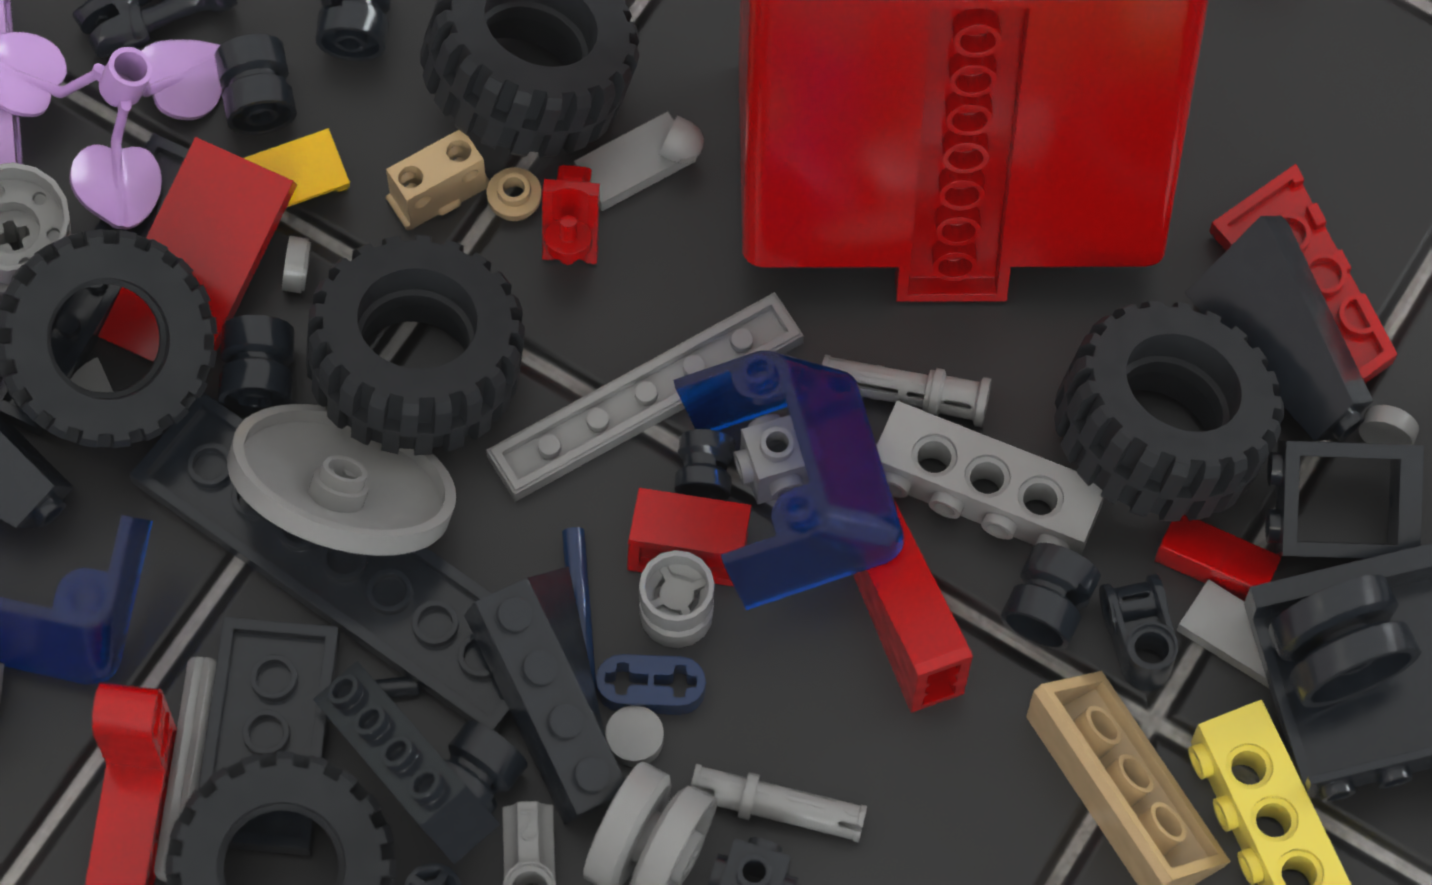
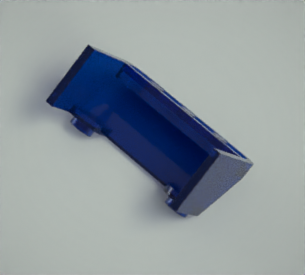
M764 350L753 352L673 380L676 391L695 429L718 431L785 407L789 409L810 483L787 491L776 501L772 510V522L776 536L721 554L723 565L746 610L885 564L900 553L905 541L904 530L862 394L855 378L851 374L840 369Z
M121 515L109 571L105 572L90 568H80L71 571L60 581L52 608L0 597V663L6 667L81 684H99L110 679L116 673L121 663L153 521Z

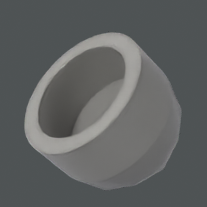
M677 115L658 155L680 164L694 161L700 155L704 144V137L700 128L691 121Z

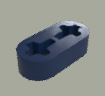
M613 655L604 660L598 668L596 675L598 698L604 706L616 712L627 706H642L650 709L655 714H689L700 706L706 692L704 671L698 663L682 656ZM617 672H627L630 682L647 683L648 685H630L627 689V694L618 695L616 694L615 686L606 684V682L616 681ZM683 674L686 675L687 684L695 685L696 687L687 688L685 697H675L672 687L655 686L654 684H672L675 675Z

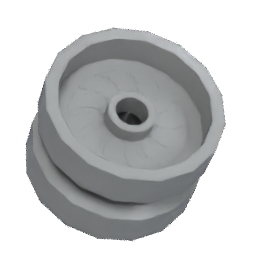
M639 762L620 787L596 833L584 866V879L596 885H624L633 873L630 885H682L701 851L715 814L717 798L690 785L678 791L668 803L671 793L670 774L646 762Z

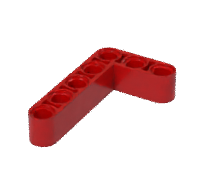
M100 683L97 688L92 714V732L106 762L85 885H155L156 875L154 867L177 731L161 689Z

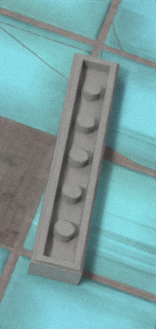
M774 292L486 450L487 458L516 502L803 344L804 335Z

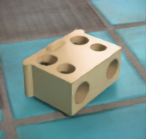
M457 130L387 168L390 193L386 196V200L405 229L412 230L438 215H445L458 208L461 202L487 189L490 180L485 174L484 159L469 136Z

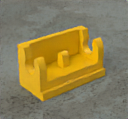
M329 128L244 158L289 178L297 184L287 207L335 190L341 192L350 187L349 179Z

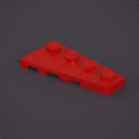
M1294 164L1211 223L1209 232L1227 251L1260 216H1282L1289 223L1364 382L1367 383L1392 365L1398 354L1365 293H1360L1350 274L1352 267L1342 249L1338 250L1325 227L1327 221L1317 202L1313 203L1303 186L1305 179L1297 164Z

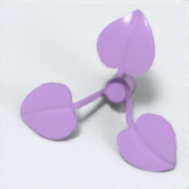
M30 33L0 34V108L13 115L36 117L42 115L47 110L51 95L57 98H64L96 80L99 81V91L104 100L111 106L118 108L111 137V148L104 145H91L81 150L72 162L69 180L71 189L82 206L112 227L128 230L138 226L150 215L157 203L162 185L158 162L150 151L142 147H127L123 149L121 147L131 106L136 104L141 96L149 97L153 95L156 107L169 117L188 121L196 120L209 114L217 105L223 88L220 86L214 56L217 48L221 45L196 40H165L152 43L142 50L133 47H122L112 53L106 67L96 63L92 71L64 86H60L65 79L67 66L60 50L52 42Z

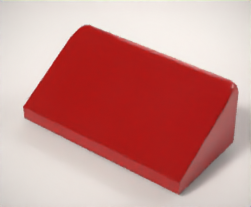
M1183 515L1180 521L1171 522L1158 548L1154 561L1205 584L1210 580L1245 601L1251 586L1271 582L1282 556L1203 521H1189L1187 515Z

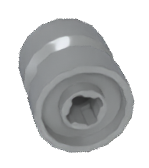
M674 550L661 553L649 561L641 573L639 584V615L641 623L649 637L665 647L682 648L693 645L706 635L712 625L715 583L711 570L701 558L684 551Z

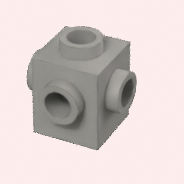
M769 414L753 420L748 427L741 429L740 450L733 452L739 478L742 484L750 483L757 505L772 500H785L800 494L802 491L811 489L813 464L819 462V453L813 434L810 430L801 431L796 414L781 418L777 414Z

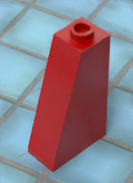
M891 492L876 498L873 494H864L851 499L843 506L842 510L837 511L835 533L910 713L963 695L973 655Z

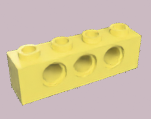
M1262 699L1198 724L1191 740L1192 746L1188 748L1189 757L1198 777L1202 780L1208 778L1217 797L1213 799V807L1220 825L1226 832L1232 830L1241 848V851L1238 852V860L1247 881L1251 885L1255 883L1258 885H1287L1282 878L1281 872L1287 869H1294L1306 876L1309 885H1351ZM1236 765L1249 766L1257 773L1259 782L1244 784L1234 777L1231 768ZM1261 817L1276 819L1282 825L1284 835L1280 837L1265 835L1258 828L1256 819Z

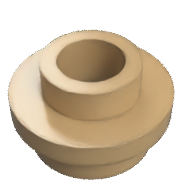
M512 167L503 169L496 173L488 183V204L496 215L505 220H524L532 215L541 203L542 191L538 179L530 171L523 168ZM511 187H519L524 190L517 197H510L504 193L506 189Z

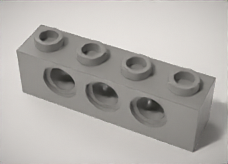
M896 401L871 457L868 479L876 482L877 487L887 494L891 492L892 496L905 498L909 495L929 503V507L936 513L952 519L962 516L981 524L987 533L1000 539L1010 540L1015 537L1032 545L1052 543L1066 547L1080 555L1083 553L1104 501V498L1101 497L1103 490L1094 483L1088 486L1075 470L900 401ZM933 458L941 461L946 466V469L938 473H931L924 470L919 463L924 459ZM979 479H987L994 482L999 490L991 494H984L977 491L971 483ZM1030 500H1041L1047 503L1052 511L1045 515H1037L1030 512L1026 508L1025 503Z

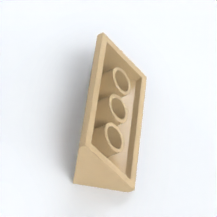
M1102 671L1044 683L1033 691L1026 718L1137 885H1195L1231 862Z

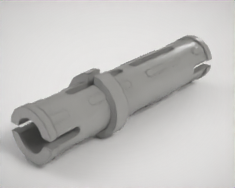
M696 764L691 786L717 798L718 807L738 811V818L749 820L750 815H755L852 839L854 842L859 843L867 805H857L759 781L760 775L751 772L748 773L747 777Z

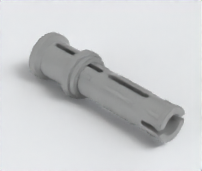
M825 354L818 389L893 403L900 401L910 406L920 407L923 411L935 416L942 414L972 420L975 427L983 428L992 378L983 377L980 382L947 376L945 369L940 368L930 370L929 375L882 365L835 358Z

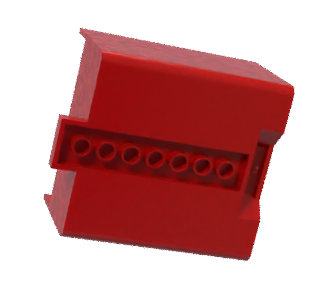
M740 0L739 105L742 252L745 259L758 267H896V302L1007 301L1011 267H1147L1159 263L1166 251L1209 0Z

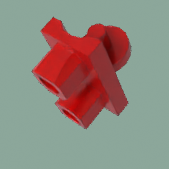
M562 165L558 168L557 180L544 179L542 190V260L557 259L565 265H571L576 260L581 259L587 264H597L599 252L600 183H592V169Z

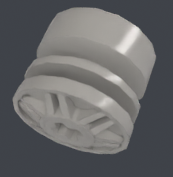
M15 162L0 164L1 300L2 294L8 288L13 275L34 253L48 244L65 236L72 235L67 198L57 182L36 167ZM17 242L21 249L12 250L9 244Z

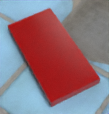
M195 137L146 238L156 240L168 247L167 250L176 257L182 258L194 270L192 274L199 284L204 285L210 298L208 304L212 317H216L218 334H214V350L217 351L221 344L222 326L227 320L234 317L297 184L289 178ZM122 287L98 337L153 363L159 347V330L155 316L143 299Z

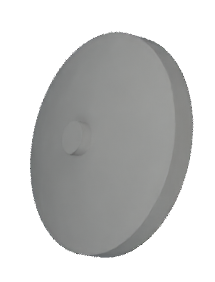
M313 404L279 405L250 415L243 420L235 431L227 457V469L234 487L255 511L293 535L321 546L349 553L378 556L399 555L426 548L435 543L444 534L456 504L454 482L447 469L433 453L432 455L414 456V449L399 448L398 454L381 451V443L372 440L369 445H365L351 437V427L347 425L345 428L340 429L327 417V406L322 407Z

